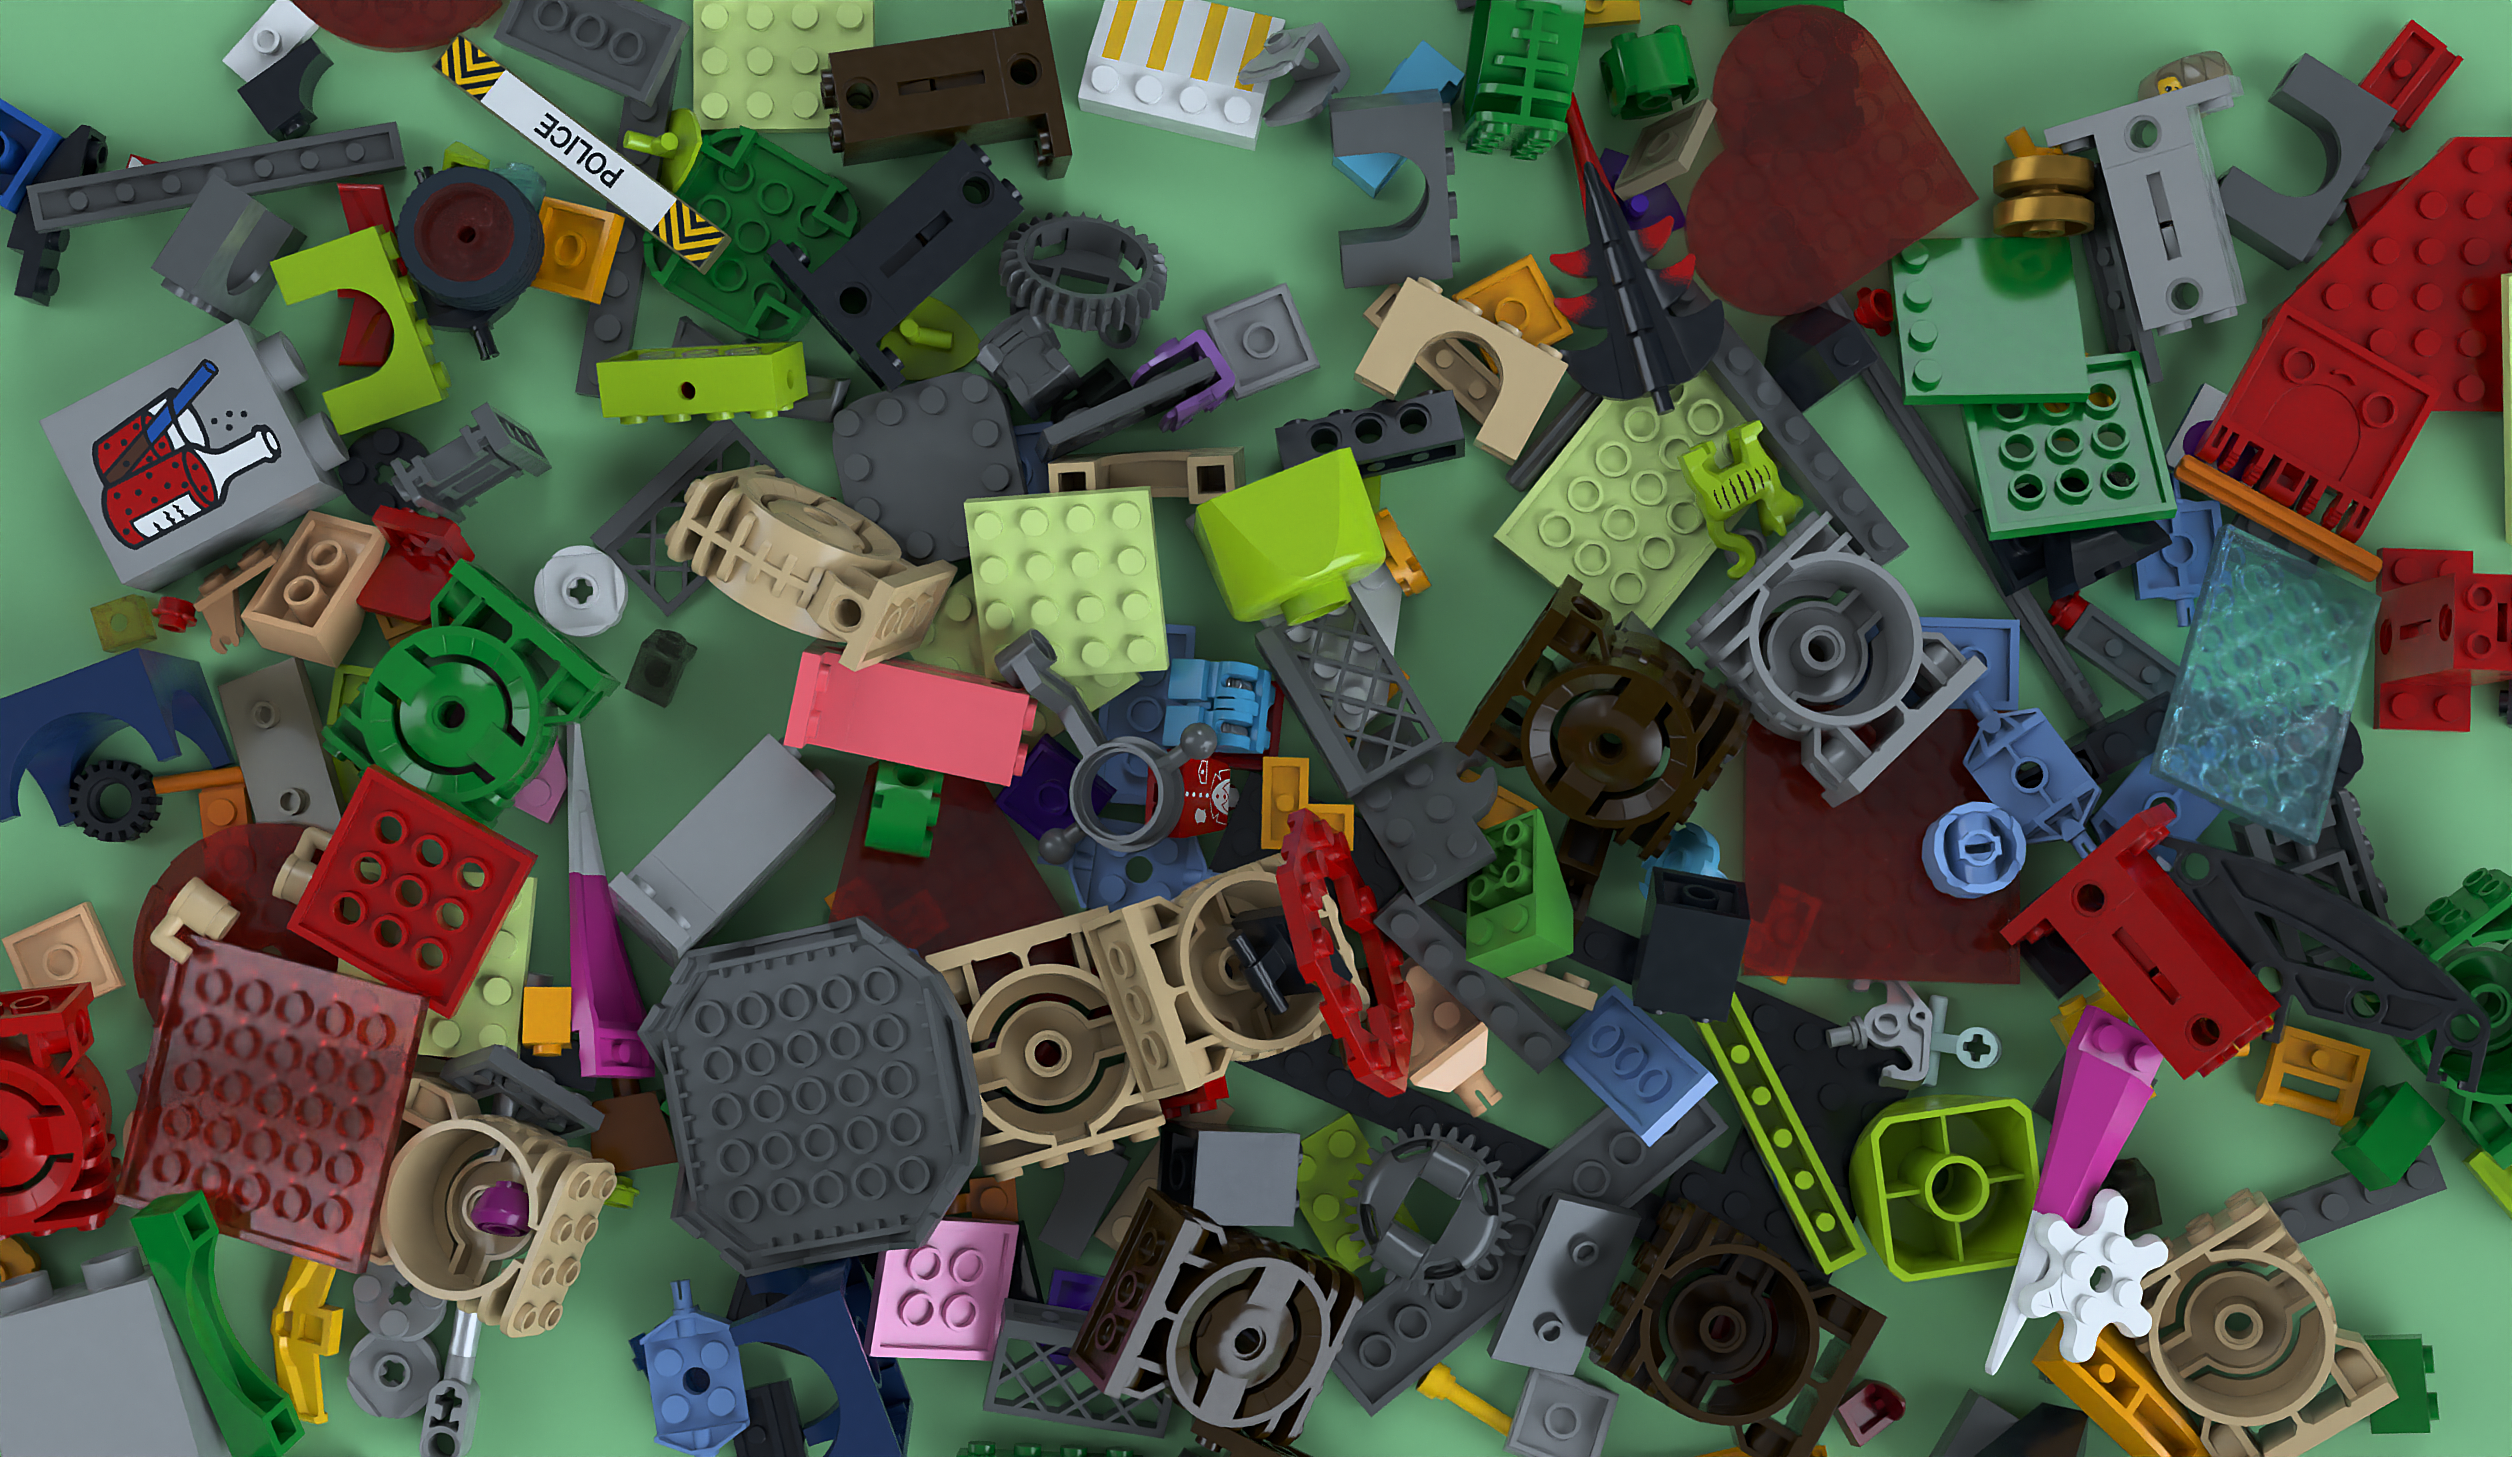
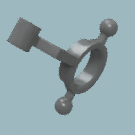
M1034 628L1029 629L995 655L996 666L1007 682L1017 689L1025 687L1030 695L1055 712L1083 756L1074 770L1069 789L1070 806L1075 822L1066 829L1053 828L1042 835L1039 841V852L1042 858L1054 865L1068 862L1074 855L1075 844L1087 835L1102 846L1119 852L1144 851L1156 846L1167 838L1178 823L1184 805V782L1179 767L1191 758L1202 760L1214 753L1217 747V735L1213 728L1201 722L1190 724L1183 730L1180 744L1169 752L1154 741L1142 737L1123 736L1107 740L1077 689L1050 668L1057 661V656L1052 645L1038 630ZM1122 753H1132L1142 758L1152 769L1158 784V803L1153 816L1144 827L1129 835H1119L1108 830L1097 818L1091 800L1092 784L1098 770L1107 760Z

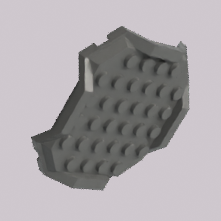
M856 916L828 924L686 951L669 979L672 984L660 1003L653 1005L637 1031L638 1036L663 1075L679 1163L670 1219L696 1239L703 1238L721 1252L719 1257L744 1277L888 1250L918 1249L925 1246L978 1162L983 1116L966 1017L943 974L865 916Z

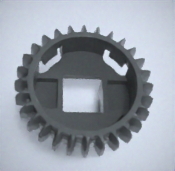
M1065 211L1062 217H1056L1050 212L1045 217V220L1035 216L1030 224L1024 222L1019 224L1018 231L1010 232L1008 240L1003 244L998 274L1001 275L1000 285L1007 287L1006 296L1011 297V316L1024 309H1029L1030 316L1039 315L1047 324L1052 323L1063 327V329L1069 328L1081 330L1082 332L1098 331L1101 340L1115 349H1126L1136 343L1144 318L1149 319L1151 310L1158 311L1160 301H1164L1167 282V267L1164 264L1165 257L1158 253V246L1155 243H1148V236L1146 234L1135 235V228L1133 226L1123 228L1120 226L1118 219L1113 222L1104 221L1101 214L1097 219L1086 217L1084 211L1080 216H1071L1068 211ZM1065 240L1064 253L1042 260L1033 259L1036 246L1040 245L1041 248ZM1123 254L1124 258L1136 270L1140 267L1142 268L1141 279L1138 282L1131 280L1119 268ZM1060 275L1089 280L1108 286L1105 294L1073 292L1059 287Z
M1419 1123L1415 1124L1414 1137L1412 1138L1409 1137L1404 1128L1397 1129L1399 1142L1394 1144L1389 1137L1383 1136L1381 1138L1383 1148L1385 1149L1383 1153L1374 1148L1367 1150L1370 1159L1373 1161L1371 1166L1364 1163L1356 1164V1168L1365 1175L1363 1180H1349L1348 1182L1351 1187L1359 1190L1358 1197L1345 1199L1346 1204L1357 1207V1214L1346 1217L1345 1222L1358 1223L1360 1229L1349 1237L1350 1241L1364 1240L1366 1246L1357 1254L1358 1257L1370 1255L1374 1259L1369 1269L1372 1273L1383 1266L1388 1269L1384 1279L1386 1284H1390L1397 1276L1402 1277L1401 1291L1403 1292L1409 1290L1413 1281L1418 1282L1420 1296L1427 1294L1430 1283H1434L1439 1296L1446 1293V1281H1451L1457 1292L1463 1290L1461 1276L1466 1274L1467 1278L1474 1283L1480 1281L1475 1268L1480 1265L1482 1268L1492 1271L1494 1266L1487 1256L1489 1253L1503 1256L1505 1251L1496 1242L1498 1238H1512L1513 1234L1502 1228V1223L1516 1219L1515 1214L1504 1211V1204H1509L1516 1199L1513 1195H1502L1501 1188L1509 1184L1511 1179L1510 1177L1496 1178L1494 1173L1499 1170L1503 1163L1499 1160L1488 1164L1484 1160L1491 1151L1489 1146H1485L1477 1152L1472 1149L1476 1141L1475 1135L1471 1134L1463 1143L1459 1142L1460 1129L1458 1127H1453L1447 1137H1442L1441 1124L1434 1123L1431 1136H1426L1423 1125ZM1428 1146H1432L1430 1151L1426 1153L1415 1154L1406 1158H1398V1156L1402 1155L1403 1153L1405 1155L1407 1153L1427 1149ZM1481 1175H1484L1487 1180L1483 1185L1487 1193L1489 1207L1494 1206L1493 1215L1487 1213L1483 1205L1482 1194L1478 1186V1180ZM1417 1177L1422 1178L1454 1199L1461 1200L1458 1209L1437 1244H1434L1394 1219L1395 1214ZM1371 1209H1372V1211H1373L1374 1223H1375V1227H1376V1229H1377L1378 1235H1377L1376 1230H1375V1228H1374V1224H1373V1220H1372V1212H1371ZM1451 1261H1458L1462 1264L1460 1266L1454 1264L1441 1269H1433V1272L1425 1271L1430 1266L1442 1265Z

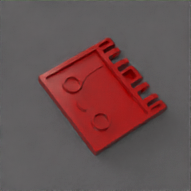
M2284 302L2278 304L2212 424L2206 429L2198 442L2194 455L2212 464L2222 452L2223 454L2220 456L2217 466L2220 470L2227 473L2236 465L2247 444L2259 451L2252 457L2245 468L2241 478L2243 483L2252 487L2260 479L2271 458L2275 459L2276 461L2268 469L2259 486V492L2288 508L2295 502L2306 481L2310 479L2312 482L2304 490L2301 499L2296 505V513L2303 517L2308 516L2316 508L2325 489L2333 492L2337 496L2329 503L2319 524L2329 531L2338 524L2335 534L2354 544L2364 533L2442 392ZM2231 435L2234 436V437L2231 439V441L2226 445V443H2227V441L2229 440L2230 436H2231Z

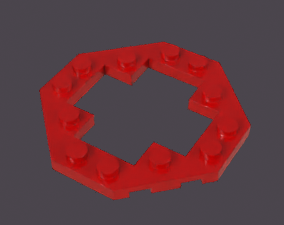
M1307 808L1292 812L1288 815L1287 820L1291 833L1284 835L1280 853L1283 860L1287 861V863L1277 867L1275 877L1297 966L1306 984H1314L1323 994L1325 1001L1319 1002V1009L1334 1039H1343L1347 1064L1354 1078L1387 1098L1405 1093L1414 1029L1411 1008L1415 1007V999L1409 984L1403 981L1399 966L1404 964L1402 950L1373 923L1374 916L1378 912L1376 898L1372 889L1365 885L1351 857L1350 847L1343 832H1338L1325 819L1319 818ZM1325 877H1329L1334 882L1343 922L1361 936L1378 1003L1377 1006L1366 1009L1372 1034L1361 1027L1358 1012L1362 1011L1363 1005L1355 984L1334 973L1329 955L1334 954V946L1328 930L1321 925L1318 910L1323 908L1321 896L1328 894L1324 881Z

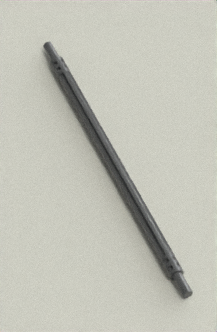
M1784 211L1769 220V223L1792 258L1789 260L1790 265L1815 304L1852 320L1878 357V360L1864 371L1861 377L2015 620H2020V628L2079 720L2083 718L2089 727L2105 719L2099 709L2103 705L2028 587L2007 597L2004 596L1964 517L1978 508L1912 405H1903L1900 385L1862 325L1856 321L1852 309L1814 249L1806 247Z

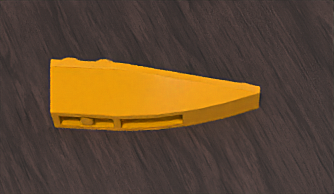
M2059 1319L2031 1362L2131 1457H2212L2200 1440L2197 1424L2185 1406L2169 1391L2160 1376L2156 1374L2144 1353H2140L2135 1345L2134 1338L2124 1336L2113 1323H2109L2098 1334L2093 1356L2087 1361L2072 1363L2065 1360L2059 1350L2064 1330L2063 1319Z

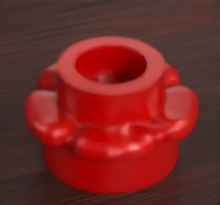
M2081 590L2052 603L2047 612L2054 616L2051 620L2053 627L2057 624L2068 631L2078 620L2089 604L2087 600L2078 595Z
M161 597L158 608H153L151 611L152 615L159 619L158 626L167 631L185 633L187 627H194L197 623L195 618L196 609L193 603L180 598Z

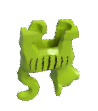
M1760 420L1743 422L1726 430L1727 443L1731 449L1734 462L1720 469L1715 463L1714 455L1717 449L1713 440L1703 441L1688 448L1689 452L1677 456L1685 481L1696 494V505L1705 517L1709 537L1716 547L1736 552L1739 555V562L1727 571V576L1731 580L1737 581L1756 564L1757 555L1754 545L1745 536L1727 532L1725 520L1756 501L1762 534L1767 537L1772 535L1775 530L1783 537L1787 535L1786 527L1795 521L1796 514L1804 506L1803 499L1798 494L1790 493L1782 487L1776 465L1760 446L1757 436L1763 430Z

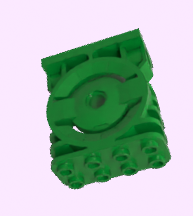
M1586 0L1475 1L1462 105V115L1464 116L1465 124L1460 129L1458 141L1466 144L1467 152L1490 155L1493 153V149H1503L1511 151V158L1535 161L1537 160V155H1543V153L1548 152L1567 135L1568 124L1564 121L1568 108L1571 106V95L1583 34Z
M460 558L449 571L453 575L452 578L430 602L432 628L414 633L392 647L376 665L368 682L363 681L357 688L360 693L351 704L344 703L338 710L341 716L333 725L327 724L320 733L326 739L322 746L331 755L342 762L348 759L361 768L357 774L360 779L363 777L368 766L376 764L470 818L493 829L499 822L497 820L499 815L505 808L512 807L516 802L515 796L535 779L547 763L555 745L558 726L581 724L604 696L610 697L621 682L483 567ZM495 611L512 625L513 635L508 640L480 631V628ZM449 616L454 620L451 624L449 621ZM537 647L561 665L550 679L538 662L531 656ZM447 655H463L478 659L491 667L507 687L513 708L512 725L526 737L523 745L507 732L509 722L507 699L502 688L492 676L477 667L464 663L448 662L429 667L423 660L428 656L435 659ZM398 697L402 700L400 724L407 743L419 756L435 765L450 768H463L478 763L495 779L487 784L475 772L460 775H442L429 771L416 763L402 747L395 730V711ZM460 703L464 708L465 718L462 724L452 728L446 719L447 711L452 705ZM558 707L567 715H559Z
M2480 868L2469 874L2464 879L2463 886L2451 896L2441 897L2432 902L2425 909V915L2411 926L2405 925L2396 930L2414 942L2436 962L2456 946L2464 943L2472 946L2457 951V953L2448 957L2440 965L2467 989L2474 998L2483 992H2488L2487 1002L2482 1007L2488 1012L2491 1019V1034L2487 1051L2492 1052L2485 1055L2477 1091L2472 1093L2457 1089L2458 1080L2464 1081L2465 1077L2469 1078L2472 1055L2453 1051L2446 1053L2453 1048L2452 1046H2447L2446 1054H2444L2439 1071L2448 1073L2447 1082L2441 1081L2438 1085L2449 1090L2446 1109L2460 1125L2462 1133L2472 1145L2504 1170L2512 1164V942L2502 951L2476 946L2487 942H2497L2504 945L2509 939L2512 940V877L2498 869L2487 870L2486 868ZM2355 963L2351 964L2349 968L2351 973L2374 978ZM2369 990L2357 992L2363 999L2364 1005L2372 1014L2379 1012L2381 1002L2374 992ZM2461 1014L2452 1019L2451 1028L2457 1037L2469 1040L2479 1034L2480 1025L2473 1016ZM2433 1029L2413 1041L2392 1036L2404 1054L2427 1076L2437 1030Z

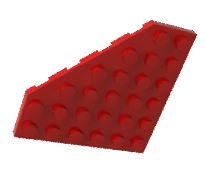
M2453 137L2447 140L2437 150L2438 153L2420 170L2415 171L2376 213L2369 216L2357 227L2326 261H2322L2295 287L2296 290L2282 303L2289 304L2441 391L2442 394L2432 411L2503 412L2501 274L2512 273V137ZM2277 307L2262 319V333Z

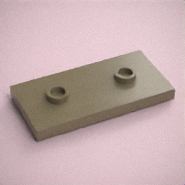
M293 657L217 686L267 859H277L293 853L304 830L308 827H316L334 834L347 807L332 756L322 746L326 740L320 733L323 725L303 659Z

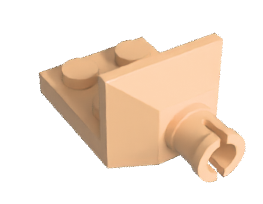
M1409 956L1404 960V964L1399 966L1403 981L1409 984L1415 999V1007L1411 1008L1414 1029L1408 1078L1415 1086L1448 1093L1453 1090L1468 1107L1473 1118H1476L1487 1110L1477 1097L1476 1090L1481 1092L1491 1106L1503 1097L1482 1069L1486 1065L1488 1028Z

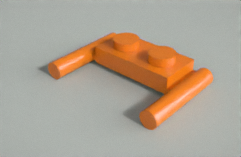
M234 766L154 777L153 785L156 795L201 789L202 792L198 793L207 877L208 883H212V889L231 901V904L261 900L262 888L258 879L259 873L251 802L241 767ZM178 893L166 895L167 909H169Z

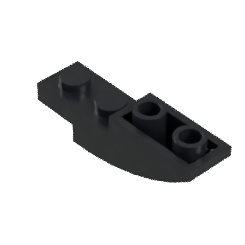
M79 126L48 158L31 185L97 174L99 169L104 167L108 156V146L105 142L106 136L91 126ZM28 192L19 208L7 244L8 248L23 255L14 295L30 303L48 307L51 296L55 295L59 287L60 274L57 268L61 252H64L68 247L70 230L65 229L39 234L35 230Z
M2167 690L2126 712L2122 709L2064 742L2095 783L2099 785L2109 780L2108 775L2191 734ZM2031 762L2020 768L2017 774L2019 784L2024 788L2037 787L2043 779L2041 766Z

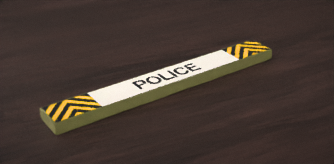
M460 32L433 64L432 68L442 77L703 275L708 272L733 240L728 234Z

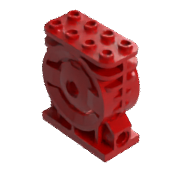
M91 982L0 992V1130L8 1138V1140L0 1138V1241L19 1233L30 1232L31 1236L41 1237L53 1234L63 1228L77 1227L78 1231H92L101 1228L106 1224V1219L114 1214L127 1197L126 1185L116 1181V1177L122 1171L121 1159L111 1156V1151L117 1143L115 1135L110 1133L112 1106L108 1088L97 1067L85 1055L94 1043L87 1008L94 1000ZM44 1105H55L60 1107L46 1108ZM74 1153L73 1159L57 1158L46 1177L37 1184L23 1189V1183L32 1179L47 1163L51 1155Z

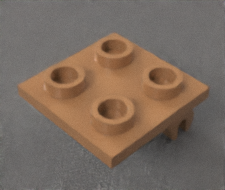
M265 539L258 542L242 554L243 558L237 562L238 566L231 570L227 564L219 567L203 579L205 582L198 587L201 593L193 606L198 613L202 611L212 632L210 644L216 652L226 654L228 649L224 644L230 645L232 643L235 647L239 645L240 637H243L245 632L242 618L240 617L239 586L278 561L286 546L281 539L276 540L270 545Z

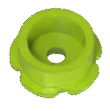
M615 1175L617 1177L615 1189L603 1205L632 1209L634 1198L640 1195V1191L632 1187L633 1179Z

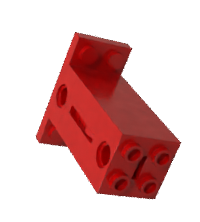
M2405 548L2377 549L2376 556L2381 558L2383 562L2382 569L2376 577L2373 729L2470 732L2471 686L2512 679V575L2473 573V551Z
M2164 802L2133 816L1999 932L2013 946L2026 939L2033 944L2044 935L2048 937L2057 930L2182 1079L2185 1080L2196 1072H2199L2205 1078L2239 1052L2234 1044L2240 1050L2274 1025L2275 1022L2269 1016L2279 1009L2281 1005L2146 850V848L2150 850L2171 833L2166 826L2177 816Z

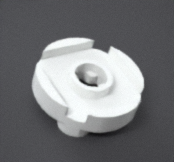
M570 546L559 550L551 556L553 558L546 563L544 569L541 568L534 586L536 606L544 619L557 630L574 637H592L605 632L620 622L628 601V583L623 570L605 553L590 546ZM585 579L586 585L593 587V595L588 596L587 602L584 604H580L578 598L570 596V589L577 588L578 580Z

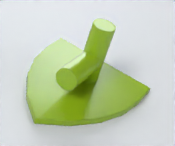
M678 108L671 111L667 133L653 137L627 130L623 146L624 148L663 157L660 184L674 194L685 181L702 145V136L696 114L688 108Z
M928 296L882 338L880 351L887 346L901 360L905 368L900 373L906 380L923 381L952 373L968 365L977 358L980 352L978 344L981 341L973 328L954 309L938 299Z

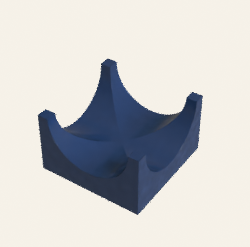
M135 648L1 698L0 823L21 816L18 806V791L21 778L25 769H27L48 800L58 826L67 827L75 824L73 820L78 818L76 813H70L68 806L75 804V797H68L70 789L78 788L79 784L74 782L77 775H82L89 757L105 739L129 726L135 728L146 739L159 762H166L182 756L175 733L176 730L190 738L200 747L209 759L213 769L224 768L236 763L200 663L194 660Z
M859 1255L746 1277L751 1295L774 1292L789 1296L757 1313L732 1322L729 1331L735 1347L747 1343L770 1342L794 1348L813 1359L823 1369L836 1391L838 1400L821 1416L804 1424L803 1433L808 1446L833 1440L823 1457H907L914 1403L897 1357H873L867 1355L863 1350L872 1290Z

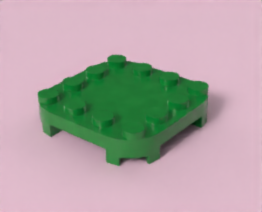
M740 125L739 128L723 129L710 136L706 134L702 138V145L688 176L677 192L674 193L733 239L705 275L700 273L647 231L644 233L642 242L644 243V258L651 273L650 275L669 293L746 338L761 343L788 342L805 327L813 315L763 261L765 252L779 239L786 246L793 242L810 260L811 263L807 269L812 274L860 231L861 211L856 205L849 189L835 176L834 178L830 177L763 138L756 130Z

